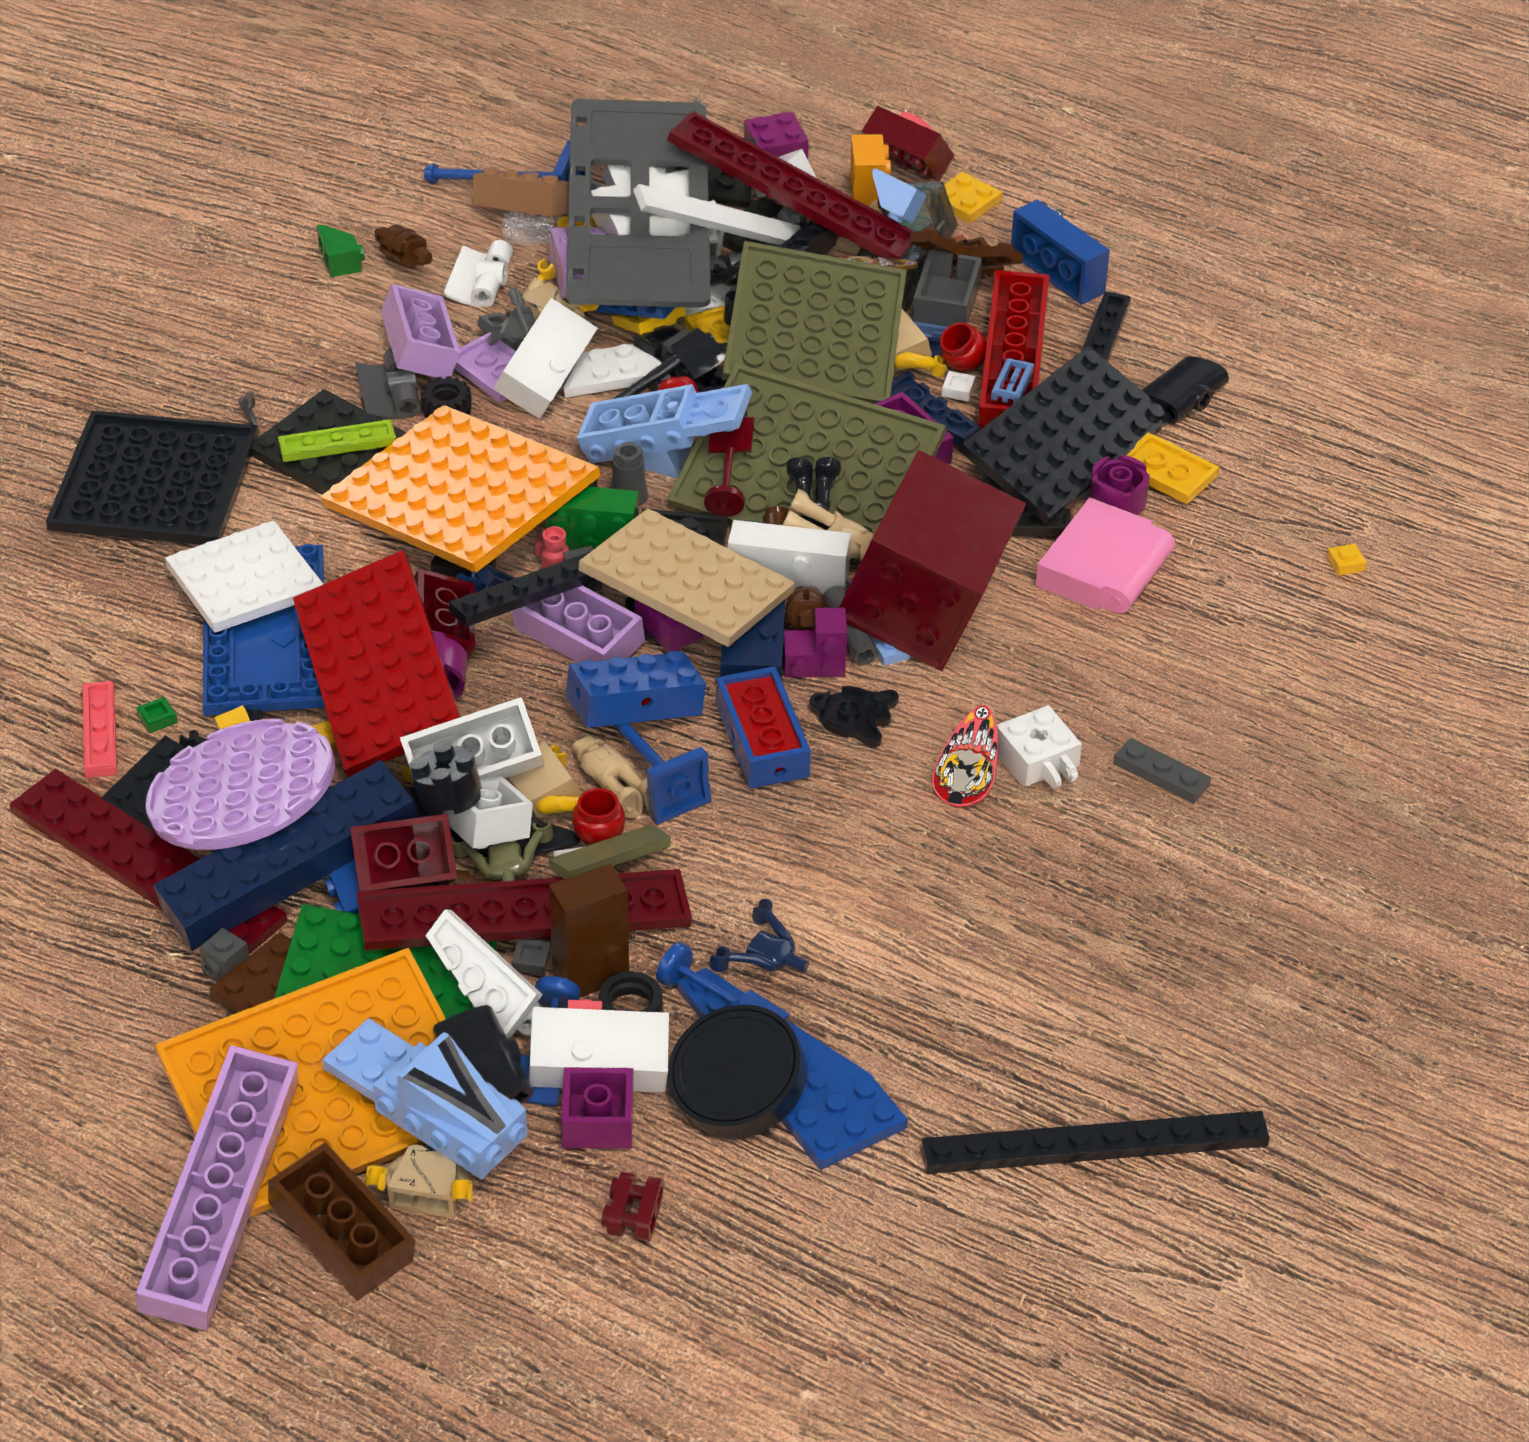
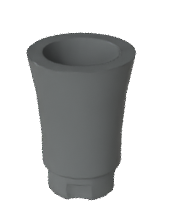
M624 442L614 450L610 489L639 491V506H641L649 498L643 451L640 446L635 445L633 442Z

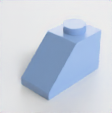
M874 168L872 174L881 207L889 211L887 217L899 223H902L903 219L913 223L927 195Z

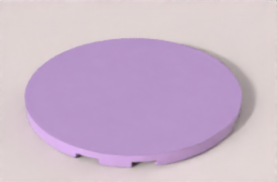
M262 719L232 725L207 735V741L194 748L189 745L170 759L171 765L164 772H159L150 785L146 797V812L155 832L162 839L173 845L195 850L225 849L244 845L285 828L308 812L321 799L334 776V754L327 738L320 735L316 728L297 721L295 724L284 723L283 719Z

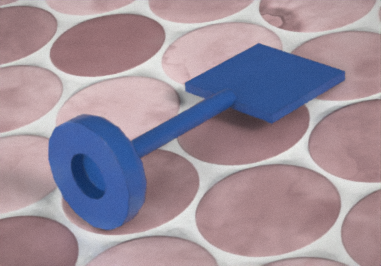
M683 942L673 944L664 954L658 965L656 979L664 986H674L678 980L686 976L731 1003L729 1006H760L777 1013L785 1020L790 1015V1013L752 990L737 998L689 969L693 960V952Z
M546 976L538 979L535 984V988L543 994L538 1001L549 1008H568V1000H579L581 990L579 986L566 978ZM521 1054L520 1065L529 1081L530 1055ZM532 1087L533 1095L523 1102L557 1107L561 1088Z

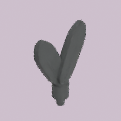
M252 391L246 392L245 397H240L238 405L244 410L249 424L258 425L252 411L256 404Z

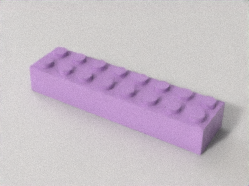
M230 1045L137 1288V1312L208 1330L298 1084V1063Z

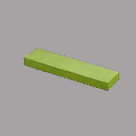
M390 419L278 437L283 462L386 447L391 445L396 439Z

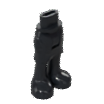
M799 457L788 460L786 471L787 475L796 484V492L799 488L805 491L810 498L813 480L812 463L805 458ZM822 457L815 463L816 500L813 502L827 511L830 510L829 497L832 483L838 478L841 471L840 461L832 457ZM801 516L822 529L827 530L829 528L812 518Z

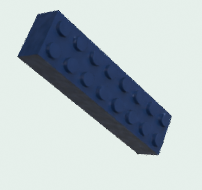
M380 760L327 789L321 799L308 812L285 828L244 845L218 849L154 884L153 886L161 909L193 951L203 945L220 929L224 928L229 931L353 861L354 854L350 827L418 818L414 800Z

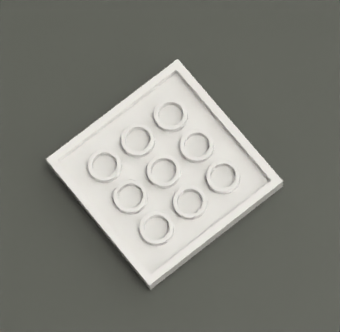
M275 521L262 523L259 526L236 532L215 541H209L203 545L165 557L166 567L214 633L295 605L293 597L323 585Z

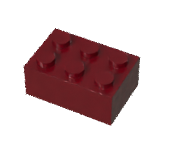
M876 106L861 131L863 135L882 134L884 145L889 147V159L895 161V164L903 170L908 171L910 168L916 171V174L925 180L932 178L940 181L955 156L940 133L880 106Z
M418 568L414 578L432 631L442 632L447 638L458 642L467 651L469 659L475 648V624L465 627L449 612V602L475 593V584Z

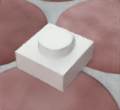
M949 371L942 387V396L955 400L969 401L975 386L976 376Z

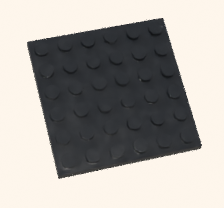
M92 410L47 517V530L200 545L220 539L224 534L252 455L254 440L258 438V425Z

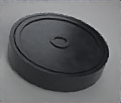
M732 1005L704 1015L685 1030L672 1050L668 1063L667 1078L674 1101L683 1116L693 1127L702 1133L716 1138L741 1139L769 1130L792 1111L805 1087L807 1062L795 1032L780 1015L760 1006Z

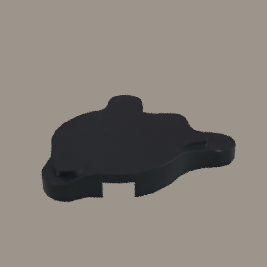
M842 686V692L830 695V691L813 694L809 699V708L818 716L821 724L831 733L843 737H855L862 740L869 747H877L882 742V734L876 726H887L891 723L889 709L898 704L899 695L895 690L872 692L858 687Z

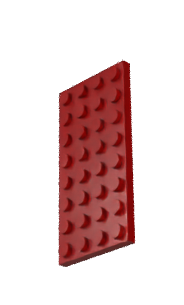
M404 550L293 597L341 762L348 777L380 760L386 762L404 754L405 751L400 737L461 717L408 557Z

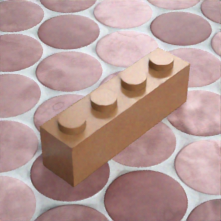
M497 167L484 168V172L473 174L474 206L549 217L568 214L569 181L558 180V176L546 175L540 178L538 173H523L519 175L518 170L499 172Z

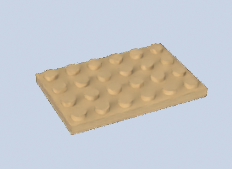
M648 508L579 561L578 569L727 647L794 592L796 583L782 574L776 573L758 564L756 561L750 560L734 552L732 549L726 548L710 540L708 537L700 535Z

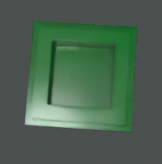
M165 697L136 707L137 715L149 734L178 723L177 715Z

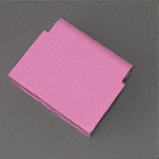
M1089 497L1037 564L1035 586L1096 610H1100L1103 607L1116 613H1125L1130 609L1175 547V540L1168 531L1153 526L1151 520Z

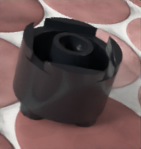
M441 741L436 743L432 750L425 752L410 762L409 765L420 807L424 812L435 816L442 815L443 811L453 810L454 814H458L470 809L480 800L481 781L475 757L470 750L461 746H453L450 741Z

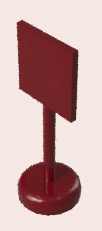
M743 417L739 429L710 434L708 452L726 453L723 484L716 485L705 493L704 506L711 514L732 517L740 514L744 509L745 498L742 492L730 485L733 452H752L754 417Z

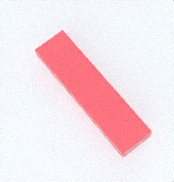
M114 681L84 683L82 686L85 778L117 775Z

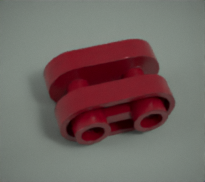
M621 1172L619 1178L612 1179L610 1187V1199H612L611 1206L605 1205L602 1227H607L608 1235L623 1237L626 1227L635 1228V1239L650 1242L662 1203L664 1179L649 1176L646 1185L640 1186L636 1185V1174ZM634 1199L641 1200L638 1214L630 1213Z

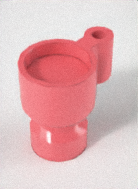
M548 527L543 531L542 536L535 538V554L541 557V568L563 562V552L569 551L566 545V532L561 527Z

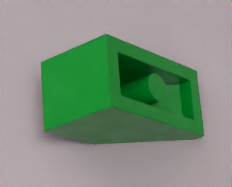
M322 224L316 225L318 247L330 277L362 272L361 261L365 260V253L362 244H357L354 235Z

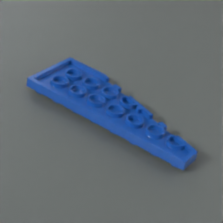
M707 968L696 972L737 998L745 994ZM688 977L677 981V990L699 1018L731 1004ZM786 1020L795 1032L805 1053L807 1078L799 1101L781 1122L820 1171L907 1128L908 1119L869 1072Z

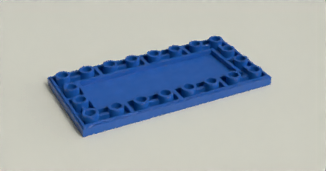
M304 544L295 547L324 584L323 545ZM295 605L214 633L204 619V716L221 715L240 706H244L245 710L258 709L262 710L261 712L325 707L302 627L300 636V621ZM295 620V640L283 648L270 640L271 637Z

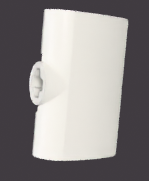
M495 240L490 245L487 254L463 245L445 287L444 295L449 299L471 306H491L495 301L500 286H506L508 265L513 255L512 246L504 240Z

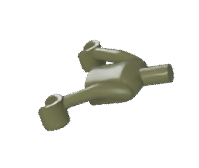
M548 820V825L544 828H538L536 823L532 824L534 834L525 847L523 858L518 843L504 842L488 848L489 863L487 864L484 856L475 848H472L465 840L455 842L454 838L451 837L455 857H465L468 855L487 879L514 881L515 877L522 876L530 870L539 842L546 843L552 840L554 835L552 823Z

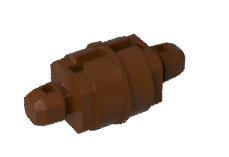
M396 224L388 228L380 227L374 231V238L380 243V252L393 262L409 268L418 264L427 265L431 263L432 253L426 249L427 241L422 236L416 234L414 230Z
M799 586L795 587L794 592L788 596L785 609L788 620L795 629L814 630L815 608H827V604L823 594L817 587Z

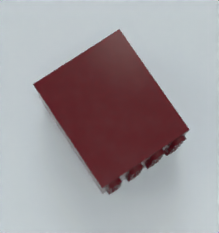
M918 450L839 608H845L846 624L943 671L988 586L1026 503Z

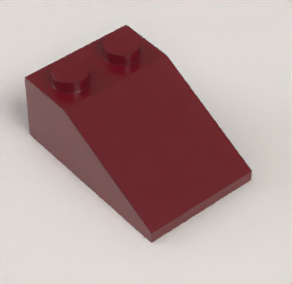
M448 814L350 827L359 891L424 887L447 882L453 883L457 879Z

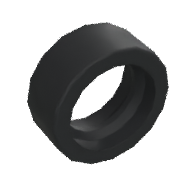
M634 971L621 972L608 978L601 986L599 1001H602V1010L620 1011L611 1005L614 999L623 995L633 994L640 995L650 1002L648 1007L639 1012L662 1013L663 995L660 985L654 978L644 973Z

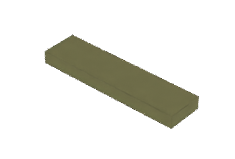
M650 824L550 858L549 869L562 878L567 879L608 864L616 866L670 847L671 836Z

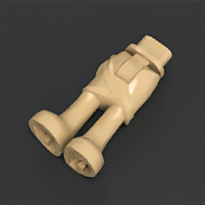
M798 488L782 525L825 530L801 517L807 516L828 526L827 531L851 533L850 559L862 561L873 538V533L869 532L862 525L843 517L837 511L834 514L830 513L811 501L808 494Z
M591 735L576 741L572 745V750L577 754V760L581 764L580 767L601 788L610 790L617 796L626 818L638 817L642 812L643 805L646 809L650 810L647 777L643 779L636 773L634 765L625 759L620 752L608 743H604L603 740L594 739ZM623 780L628 787H623L619 781Z

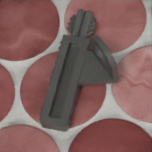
M516 287L509 288L508 293L515 309L511 312L512 316L510 315L499 324L489 336L487 343L491 346L503 337L522 342L536 322L533 311H531L530 307L524 306L526 302Z

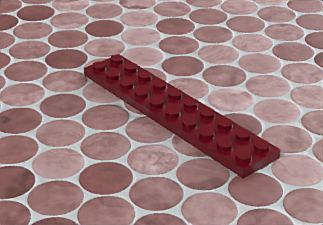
M694 111L669 132L667 141L673 143L677 148L693 154L699 160L720 169L724 174L737 178L746 186L757 189L766 194L770 199L779 201L788 206L792 211L801 213L810 218L814 223L832 230L838 236L854 242L860 248L868 250L879 257L903 259L915 246L909 242L911 232L915 231Z
M56 768L9 804L12 814L159 908L161 906L153 885L200 860V858L184 848L165 841L155 831ZM274 905L229 930V932L245 941L248 946V954H251L288 922L287 913Z
M680 869L617 873L628 890L629 931L691 927L692 915ZM564 878L357 891L356 902L364 951L432 946L426 934L445 909L452 910L485 942L551 937L549 884L564 880Z

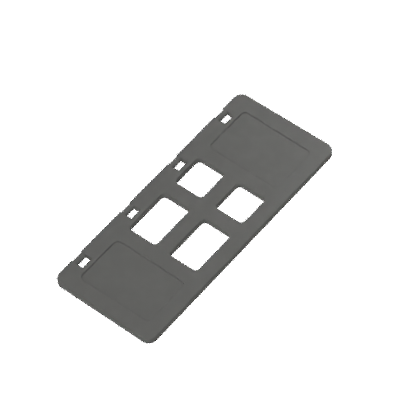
M577 99L571 103L566 298L570 303L702 308L710 304L709 228L690 223V235L687 237L653 236L650 234L649 217L655 214L640 210L633 191L638 184L649 186V168L651 166L686 167L689 169V197L708 202V163L699 160L693 154L681 150L673 143L667 141L669 132L692 111L707 118L705 105L696 102ZM577 122H586V126H577ZM594 164L630 166V196L591 195V166ZM576 171H585V175H576ZM592 213L630 215V234H592L590 232V215ZM575 221L584 222V226H575ZM574 274H583V279H574Z

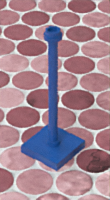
M570 140L567 141L553 172L519 171V175L523 173H538L540 178L546 175L558 176V180L569 181ZM430 164L424 168V178L430 183H437L438 179L473 180V174L484 172V170L439 168L437 164ZM576 171V175H585V171Z
M629 723L614 725L652 766L646 770L650 818L656 825L711 802L708 779V753L702 747L665 762Z

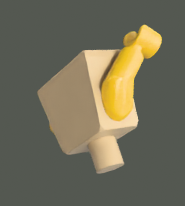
M901 309L893 373L902 369L920 368L929 370L933 376L943 377L948 368L946 364H943V357L941 355H936L934 359L931 357L932 353L928 338L906 312Z
M543 741L539 748L544 765L509 777L517 790L533 803L532 811L538 818L548 814L573 812L574 807L578 803V798L582 794V791L565 769L567 753H560L559 746L552 745L549 747Z

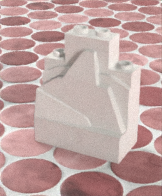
M605 165L603 178L607 187H599L590 192L593 196H630V166ZM651 166L649 168V187L689 197V169L676 170L665 174L662 166ZM592 213L597 227H603L605 234H630V215ZM651 215L649 217L650 234L653 236L687 237L690 235V223L659 215ZM709 228V247L713 255L720 256L724 232Z

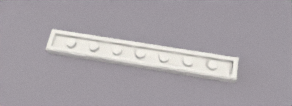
M638 184L633 190L640 210L643 212L781 246L801 229L800 225Z

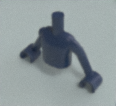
M762 899L759 901V906L753 908V921L759 924L768 923L779 937L761 930L749 943L746 953L730 952L727 947L721 946L717 948L716 955L710 956L709 965L715 972L726 971L729 967V961L754 964L769 972L778 971L787 965L805 973L808 969L809 961L794 954L795 943L792 936L772 913V902L769 899Z

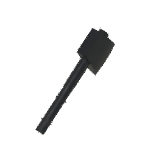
M696 328L671 345L674 353L672 357L651 370L636 383H632L630 387L612 399L640 394L680 366H683L687 373L693 379H696L723 362L726 349L715 340L710 332L704 333L699 328Z

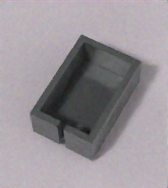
M929 250L913 298L912 321L947 327L959 322L968 324L980 287L982 258L958 254L956 279H953V253Z

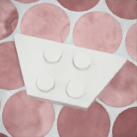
M621 344L616 347L582 352L564 385L565 398L630 387L632 383H636L662 363L652 355L634 346V344ZM670 374L664 377L662 380L669 378Z

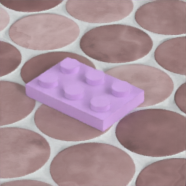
M491 332L459 348L461 353L454 369L501 403L507 398L493 390V387L516 351L501 340L493 346L487 343Z

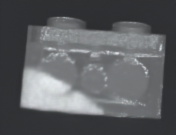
M509 211V215L504 214L502 217L503 240L509 244H549L550 228H556L557 216L525 215L522 212Z

